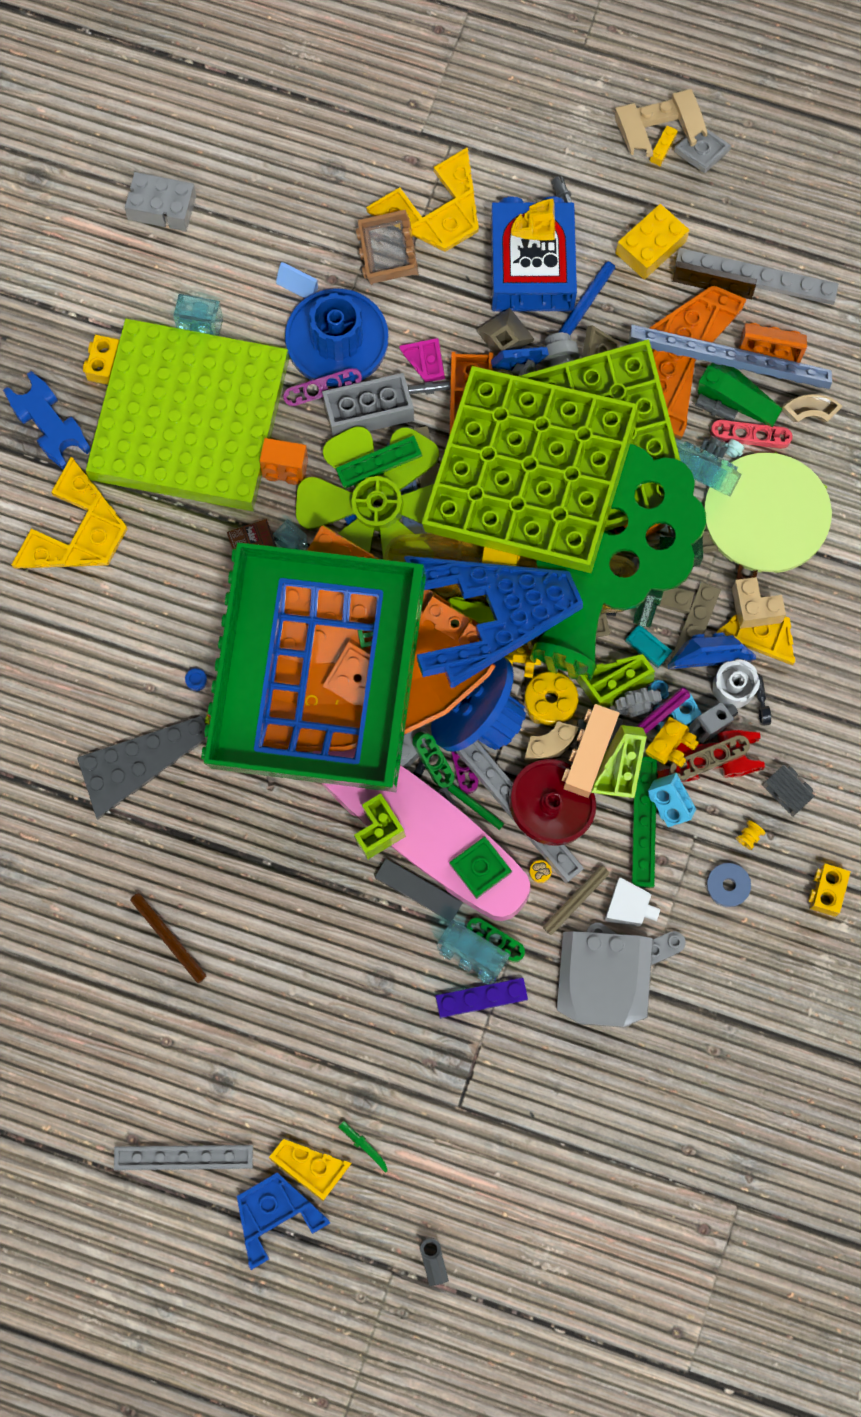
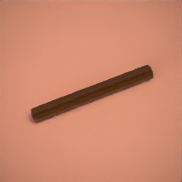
M137 893L130 899L132 904L198 984L205 980L206 974L142 895Z

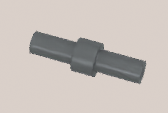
M424 382L422 385L408 386L409 394H434V391L450 390V382Z

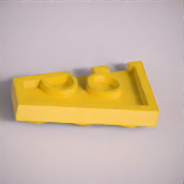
M285 1139L280 1142L269 1157L273 1163L321 1201L325 1200L352 1164Z

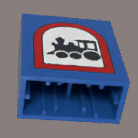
M554 196L541 200L554 199L555 240H529L511 234L516 218L520 214L524 217L525 213L530 210L529 207L536 203H524L519 197H505L499 203H492L490 221L492 311H506L509 308L512 311H573L577 295L574 202H564L562 198Z

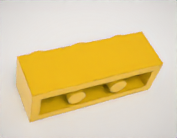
M668 125L666 126L653 150V156L650 157L649 162L661 167L677 137L678 130Z

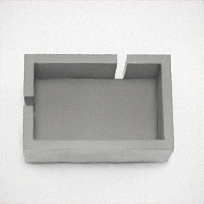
M134 172L130 186L131 192H129L125 204L127 219L165 227L164 214H167L169 228L187 232L196 199L194 184Z

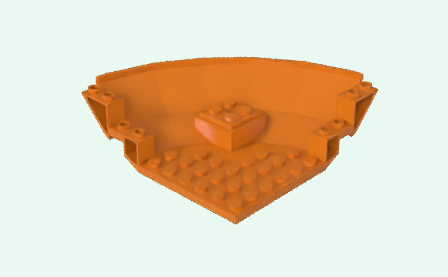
M324 525L320 527L307 550L379 559ZM286 586L285 614L310 616L311 589ZM430 589L424 590L405 734L446 715L486 680L496 666L491 664L454 688H450L445 673L426 677L422 676L417 662V654L480 641L476 632V625L479 623L454 609L451 603ZM319 590L317 617L342 620L344 593ZM351 594L349 621L366 624L375 622L377 598L375 596ZM454 619L458 620L459 626L453 627L451 621ZM284 621L280 648L304 651L308 624ZM316 625L305 700L307 696L315 695L318 699V704L314 705L316 703L314 697L308 698L307 703L309 705H306L304 702L302 721L354 728L360 727L371 646L361 648L358 630ZM373 636L364 638L365 642L371 641ZM279 655L275 682L299 685L303 658ZM355 674H360L362 676V680L360 682L354 680ZM273 690L270 717L294 720L298 692ZM269 724L263 745L287 750L293 727ZM300 729L296 751H322L326 731ZM334 732L329 751L355 749L359 736Z

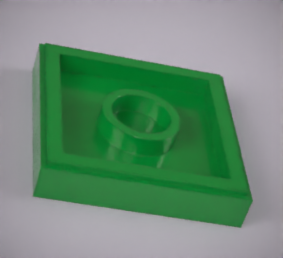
M485 836L449 862V865L476 899L512 873V870Z

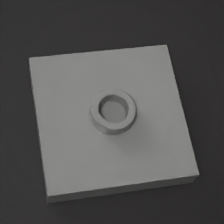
M707 129L706 137L703 136L702 132L694 137L697 140L696 145L691 146L687 137H685L675 146L674 152L703 173H706L730 151L731 145Z

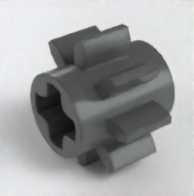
M711 435L710 439L705 438L700 447L704 450L702 455L713 461H717L718 457L723 458L728 448L724 447L725 441L713 435Z

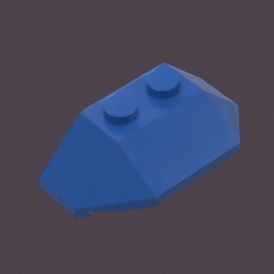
M725 633L712 634V637H705V634L693 635L692 639L682 645L667 667L668 669L716 666L739 659L751 662L756 660V655L733 635L725 636Z

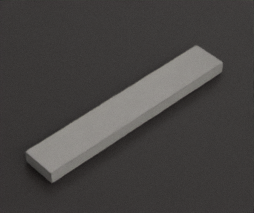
M253 1145L122 1146L114 1148V1170L253 1169Z

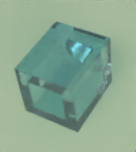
M288 519L273 534L275 542L282 548L304 550L307 547V535Z

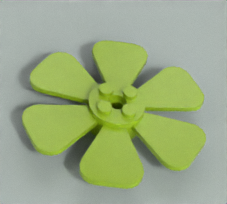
M358 426L350 428L330 439L323 448L324 459L335 470L341 465L374 452L371 433L364 427ZM400 428L393 433L390 445L414 435L423 457L384 472L383 477L374 476L366 478L354 485L356 488L353 493L316 477H308L302 480L297 489V521L305 529L312 530L320 528L322 525L325 526L356 515L358 519L337 534L370 553L374 531H380L383 560L404 562L405 556L435 559L434 552L430 546L400 522V519L404 516L422 524L434 484L404 495L400 491L435 466L440 457L437 445L413 429ZM381 499L383 504L378 508L373 507V502Z

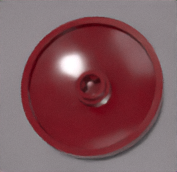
M545 759L529 764L517 775L509 792V807L517 826L531 839L552 846L566 845L579 839L591 826L596 813L594 793L590 792L589 798L564 789L566 782L562 781L566 768L571 769L572 765L563 761Z

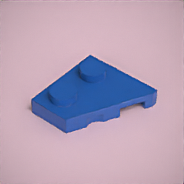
M548 348L503 350L491 360L492 368L513 371L517 363L525 365L528 359L533 360L535 365H537L549 355Z

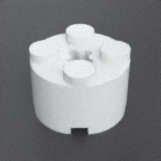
M741 659L724 663L713 680V695L725 706L733 704L736 708L745 706L752 700L759 689L760 680L757 670L751 663ZM735 681L739 683L738 686L734 685Z

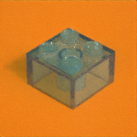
M179 294L173 315L176 328L220 336L223 323L220 301Z

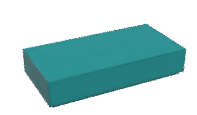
M640 624L625 640L639 654H643L656 668H659L672 653V650Z

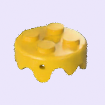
M544 672L535 676L527 685L524 694L525 709L535 724L555 727L557 721L565 723L572 719L578 705L576 686L567 676L558 672L557 674ZM548 693H554L558 700L555 703H549L546 701L545 696Z

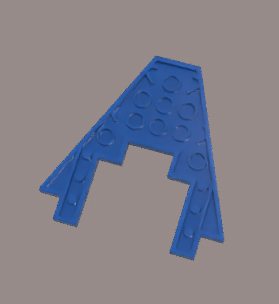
M413 556L404 557V562L424 564L427 574L424 590L458 584L463 599L485 595L495 621L476 625L479 642L417 654V662L422 676L426 677L445 673L450 688H454L583 609V601L569 571Z

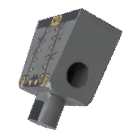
M719 703L698 716L688 727L689 733L697 737L695 740L699 744H706L731 725L734 717L738 715V710L733 704L725 707L723 703Z

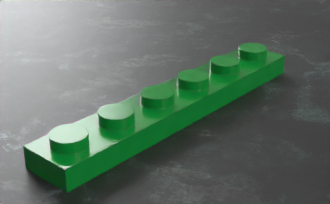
M652 757L642 758L636 793L633 798L631 883L639 888L655 887L656 805L650 800L648 790L653 781L657 779V760Z

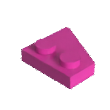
M438 338L399 346L402 354L424 382L445 379Z

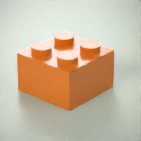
M264 438L260 457L262 477L269 481H286L291 485L301 483L305 479L308 465L307 446Z

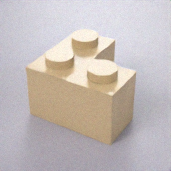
M757 577L735 580L732 586V594L739 629L782 623L786 616L782 595L761 597Z

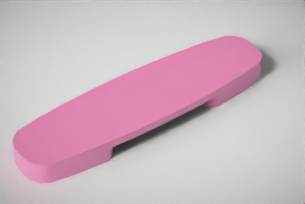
M356 748L346 751H329L328 755L354 758ZM314 751L313 753L320 754L322 751ZM401 765L397 792L321 783L351 815L356 816L367 827L371 825V822L364 813L362 804L381 793L403 827L406 835L405 838L391 845V847L421 871L443 885L448 893L493 920L505 921L518 914L526 904L530 893V881L528 875L513 858L458 808ZM485 836L512 870V873L476 899L449 865V862Z

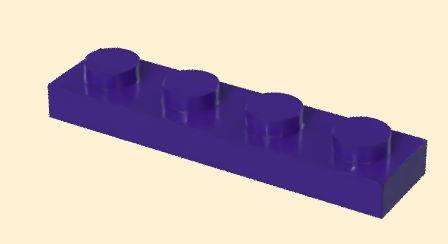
M524 978L435 996L440 1019L528 1001Z

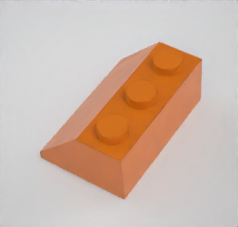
M745 323L739 349L800 363L807 349V335L801 334L798 331L780 330L777 327H763L757 323Z

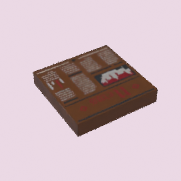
M267 519L227 532L232 549H236L237 542L277 547Z

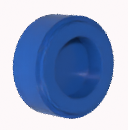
M197 668L188 671L185 676L186 685L192 691L204 689L207 685L205 672Z

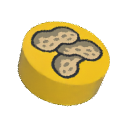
M543 860L535 861L529 870L531 879L536 883H545L552 874L551 866Z

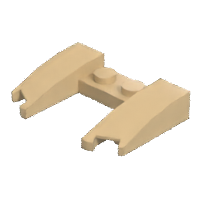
M692 89L673 93L672 100L636 108L635 103L615 109V121L631 155H634V149L637 148L646 149V157H652L653 151L645 128L677 119L691 146L696 145L697 140L694 137L702 132L703 136H707L703 116Z

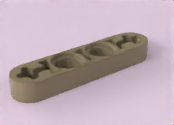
M735 736L684 757L686 762L682 768L687 767V761H689L690 768L683 772V776L679 773L677 774L680 780L684 781L743 757L750 749V743L744 736ZM737 741L739 744H744L742 751L735 749L731 752L733 756H730L729 749L733 748ZM716 749L723 750L725 752V759L717 760L714 757V751ZM697 757L703 758L706 763L705 767H695L694 759ZM675 763L669 769L670 775L674 774V771L677 769L676 766L678 765Z

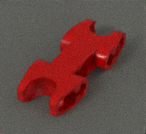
M732 730L718 733V743L735 736L746 737L750 744L761 739L760 732ZM737 741V744L729 749L730 756H733L731 752L735 749L742 751L744 744H739ZM680 743L676 750L684 753V758L718 743L698 744L694 750ZM716 749L713 754L717 760L725 759V752L723 750ZM744 755L716 768H722L725 778L742 777L764 770L765 763L760 760H749ZM697 757L694 759L695 767H705L706 763L703 758ZM687 761V767L680 769L679 766H676L677 769L674 772L683 776V772L690 768L689 761ZM669 769L658 771L657 779L670 775ZM697 775L681 782L695 781L700 779V777Z

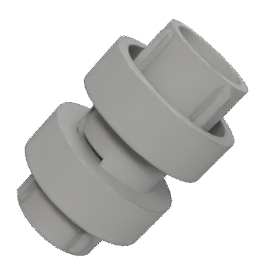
M555 333L545 339L544 346L548 348L549 353L543 359L545 367L549 368L580 358L578 345L575 341L571 340L569 334Z

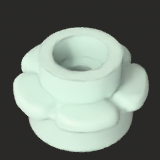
M730 439L728 444H724V447L728 448L726 454L730 457L742 456L744 446L741 443Z

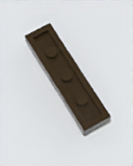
M677 261L672 282L702 289L717 286L752 300L757 279Z

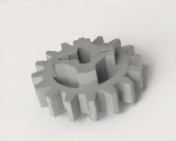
M640 688L624 693L625 697L615 700L614 705L616 712L636 717L651 713L652 708L661 705L663 701L658 690L647 691V688Z

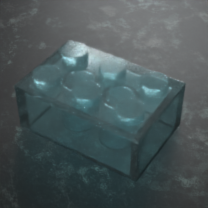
M686 441L684 444L677 442L680 460L692 471L694 480L731 497L742 475L737 471L738 467L724 459L720 463L718 462L720 458L705 450L700 453L701 449Z
M451 920L437 946L442 957L447 960L455 959L459 962V967L467 972L473 970L478 973L477 977L487 984L490 981L492 983L496 982L510 958V954L454 920Z

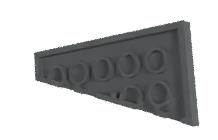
M199 716L78 757L79 766L96 819L99 820L104 816L103 814L118 806L122 800L131 794L133 795L160 775V772L175 764L179 758L206 741V725L203 717Z

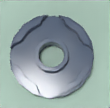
M723 863L715 867L709 874L706 882L709 896L717 905L725 908L736 907L742 904L751 891V879L748 873L741 866L733 863ZM731 880L735 886L734 890H725L723 881Z

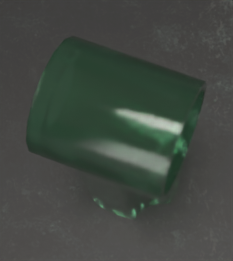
M651 590L645 601L637 606L633 623L642 627H651L656 608L660 605L664 591Z

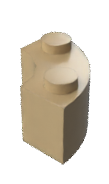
M811 394L792 398L780 407L792 422H799L809 416L816 417L822 422H828L843 406L830 397Z
M557 721L554 729L548 734L531 736L524 762L531 764L539 760L557 759L572 745L579 727Z

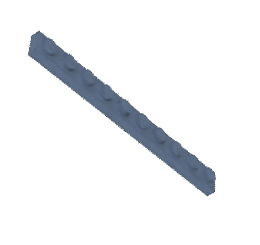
M631 325L630 344L649 339L651 348L656 351L674 353L678 356L709 361L717 365H726L739 370L744 369L757 374L774 376L778 379L783 378L795 381L796 383L814 385L818 388L830 389L832 384V370L637 325Z

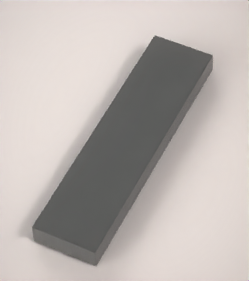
M385 859L375 876L376 880L451 923L463 902L388 859Z

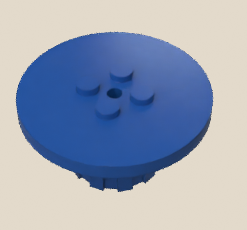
M347 289L322 290L305 298L291 313L285 331L286 348L288 349L291 362L302 375L310 380L348 368H356L362 374V381L378 369L385 358L388 348V327L380 309L366 296ZM349 372V377L344 379L343 374L339 375L342 380V386H346L344 382L349 380L355 383L358 375ZM330 378L327 380V386L338 387L337 379Z
M503 657L501 660L493 663L496 666L486 680L450 712L432 721L431 735L438 746L446 751L454 752L462 750L479 740L489 748L497 750L504 745H508L512 738L519 733L522 728V722L525 720L526 712L524 711V704L510 695L514 671L511 662L507 658Z

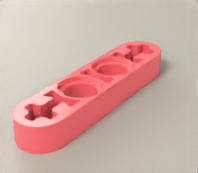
M727 420L715 421L710 430V435L719 437L725 442L733 439L741 444L779 449L788 447L793 438L791 431L785 427H770L768 425ZM718 427H722V434H718ZM733 428L731 436H729V429ZM737 429H744L747 435L741 438L736 435L735 431ZM758 431L765 432L767 439H758L756 433ZM772 433H774V438L772 441H770ZM780 434L784 435V442H782L781 438H779Z

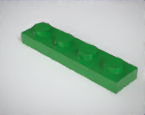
M413 435L341 465L336 470L344 489L362 482L368 477L377 476L423 456Z

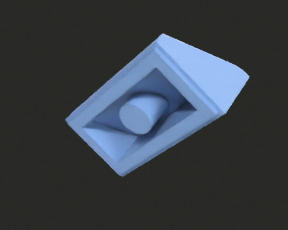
M281 262L276 279L277 285L303 298H307L318 291L317 279Z

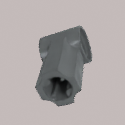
M433 1237L423 1239L420 1244V1252L429 1287L449 1282L439 1242ZM429 1242L435 1243L437 1246V1250L433 1255H428L424 1252V1246Z

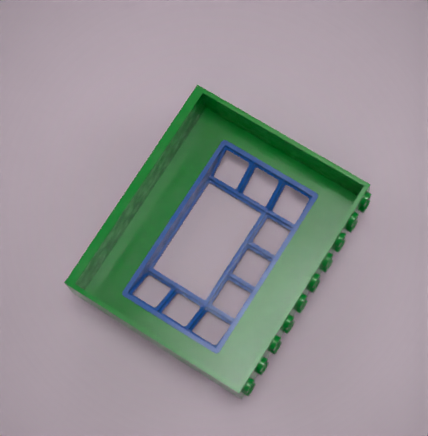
M237 542L236 549L232 551L233 571L230 570L228 576V583L231 584L230 592H227L225 596L227 613L222 616L224 632L223 636L219 637L218 649H221L220 658H216L215 671H218L217 678L213 680L211 688L214 698L208 707V715L211 716L210 724H206L205 727L207 744L203 746L201 759L204 760V764L211 769L397 792L427 575L424 564ZM286 586L311 589L310 616L285 614ZM319 590L344 593L342 620L317 617ZM351 594L375 596L377 598L374 624L349 621ZM284 621L308 624L304 651L280 648ZM316 625L373 632L359 728L302 721ZM279 655L303 658L299 685L275 682ZM273 690L298 692L294 720L270 717ZM269 724L293 727L287 750L263 747ZM300 729L326 731L320 754L296 751ZM334 732L359 736L354 758L328 755Z

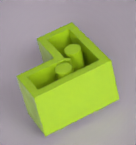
M381 793L362 804L363 811L371 825L356 833L354 837L368 860L405 838L406 835L403 827Z

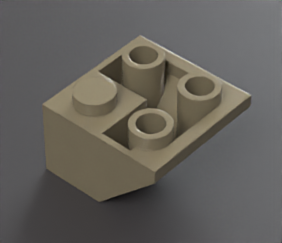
M511 308L477 329L479 335L496 356L503 350L522 349L534 341L533 336Z

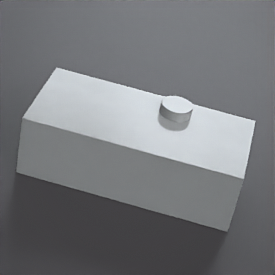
M404 373L322 391L324 407L333 438L356 426L373 431L414 421V407Z

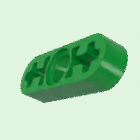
M424 731L416 733L412 740L413 746L432 780L440 787H449L454 782L455 776L439 746L436 744L434 737ZM423 738L426 739L425 744L430 748L429 750L421 745ZM433 754H437V763L430 765L429 758ZM440 769L443 773L446 774L444 781L441 780L442 775L437 770Z
M473 918L468 922L466 931L470 938L509 962L517 963L523 959L525 948L520 942L480 918ZM479 923L481 925L480 929L485 933L487 928L491 930L487 934L485 941L481 939L484 936L482 933H472L473 928L471 925L476 926ZM494 934L499 935L502 938L501 945L497 947L492 946L489 942L490 936ZM506 940L510 942L508 947L511 949L519 948L520 956L511 957V951L505 949L504 953L500 951L504 947Z

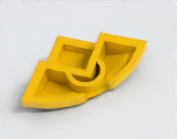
M554 199L544 200L530 206V210L525 213L524 217L520 214L516 218L511 229V234L519 238L555 240Z

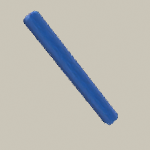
M610 261L604 263L558 333L572 334L615 270L614 264Z

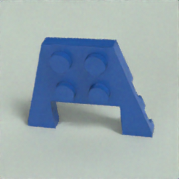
M279 1173L270 1176L237 1196L250 1270L269 1260L259 1237L293 1216L301 1213L312 1234L330 1224V1221Z

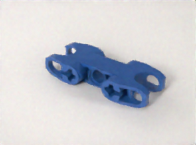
M30 371L26 375L32 387L27 394L17 395L8 387L3 389V392L9 400L14 414L23 425L31 419L44 434L36 440L46 456L64 470L66 462L62 455L67 447L77 446L86 454L91 452V448L85 440L81 428L71 416L63 422L51 407L58 401L56 396L43 380Z

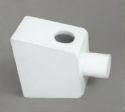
M619 878L604 921L640 927L644 917L657 921L660 909L648 905L651 898L650 893Z

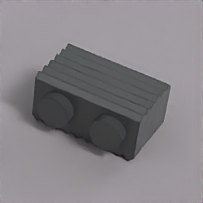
M783 765L762 786L794 817L815 795L808 783H802L797 778L798 774L792 767L789 766L787 768Z

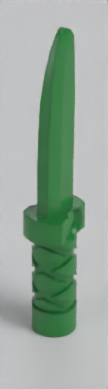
M343 1121L338 1128L354 1142V1146L357 1148L360 1146L384 1172H387L388 1169L384 1160L365 1141L366 1138L362 1135L359 1136L353 1128Z

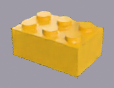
M660 203L618 241L615 254L645 280L686 243L690 230Z

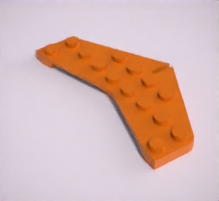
M711 286L658 321L650 329L713 343L739 315L747 299L720 287ZM652 349L674 437L681 440L687 426L694 365L697 360L687 356H678L674 353Z

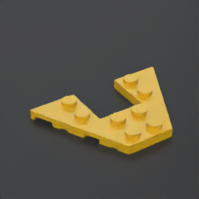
M468 148L436 165L433 170L454 198L453 200L422 218L399 187L367 206V213L379 216L406 210L410 218L412 235L444 252L478 233L479 225ZM401 224L394 225V227L401 230Z
M70 457L51 493L57 498L88 511L70 545L31 529L11 564L13 568L108 566L128 529L124 522L103 498L102 494L78 466L74 458Z

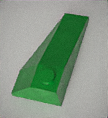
M712 362L708 365L698 383L699 395L701 393L715 401L720 400L722 404L738 410L739 413L770 427L774 426L782 412V408L734 367L717 365Z

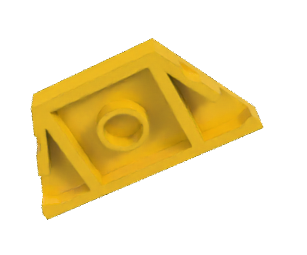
M736 614L716 632L725 633V636L733 635L748 649L792 666L795 663L792 647L793 638L790 632L791 622L790 618L786 616L782 623L739 629Z

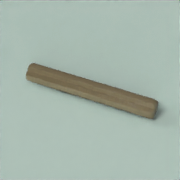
M600 866L543 926V929L549 935H552L609 875V871L604 866Z

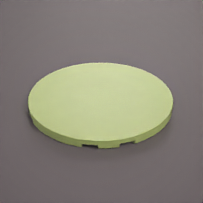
M776 453L750 454L728 464L712 481L704 504L706 529L709 531V536L714 545H717L718 550L731 562L741 564L744 569L758 570L760 573L785 572L807 562L819 551L824 543L832 519L830 498L819 477L800 461Z

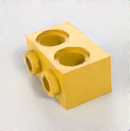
M95 335L93 342L91 341L88 347L89 358L83 364V372L88 381L108 385L119 339ZM104 348L108 349V351L104 353L100 352ZM97 367H103L101 371H94Z
M824 864L820 869L817 868L814 875V881L817 882L815 890H811L808 902L811 903L810 909L834 917L840 914L851 871ZM827 874L834 876L835 884L827 882ZM821 895H826L830 899L829 905H824L821 902Z

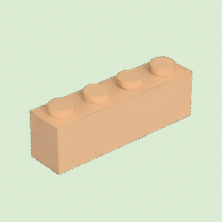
M597 704L594 705L593 710L588 709L584 722H587L586 729H581L577 741L580 742L578 750L573 749L569 759L573 764L571 769L566 768L562 781L566 782L565 790L589 798L620 714L619 712Z

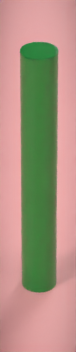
M452 784L448 788L450 793L498 830L503 827L504 822L456 785Z

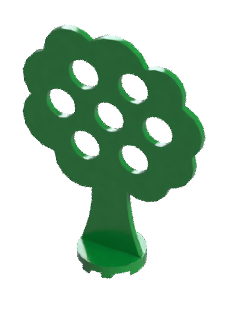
M630 444L611 509H619L626 514L628 526L618 535L603 533L592 573L536 560L537 568L570 572L583 601V609L548 629L532 648L529 657L532 662L535 663L538 659L547 664L548 671L557 674L558 669L568 672L569 678L577 680L579 675H586L591 680L596 669V634L604 604L615 610L625 611L636 608L645 601L651 590L667 591L674 589L688 579L693 570L695 557L692 545L702 537L706 528V511L702 502L694 496L695 480L692 471L685 463L675 458L653 460L645 449ZM648 482L659 485L665 494L662 503L652 509L639 506L635 500V492L638 487ZM659 523L669 525L676 535L673 545L664 550H655L650 547L646 541V533L650 527ZM621 551L634 553L640 562L637 572L627 578L614 575L610 569V560L616 553Z

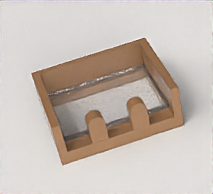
M406 210L358 220L359 228H356V234L362 244V247H359L361 259H364L365 262L362 271L364 278L368 279L371 285L405 276L419 275L411 223Z

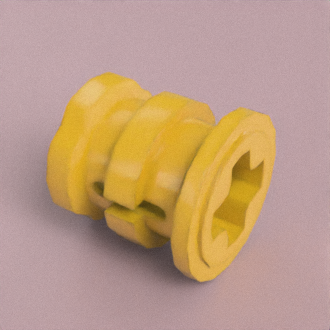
M748 820L746 822L747 828H743L741 831L742 835H738L736 840L745 848L752 850L754 848L753 844L760 840L759 836H764L766 833L759 825Z

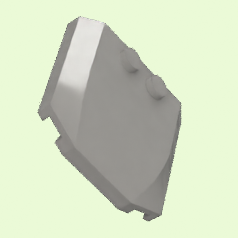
M563 932L557 1011L582 1025L625 1028L642 1019H647L653 938L635 935Z

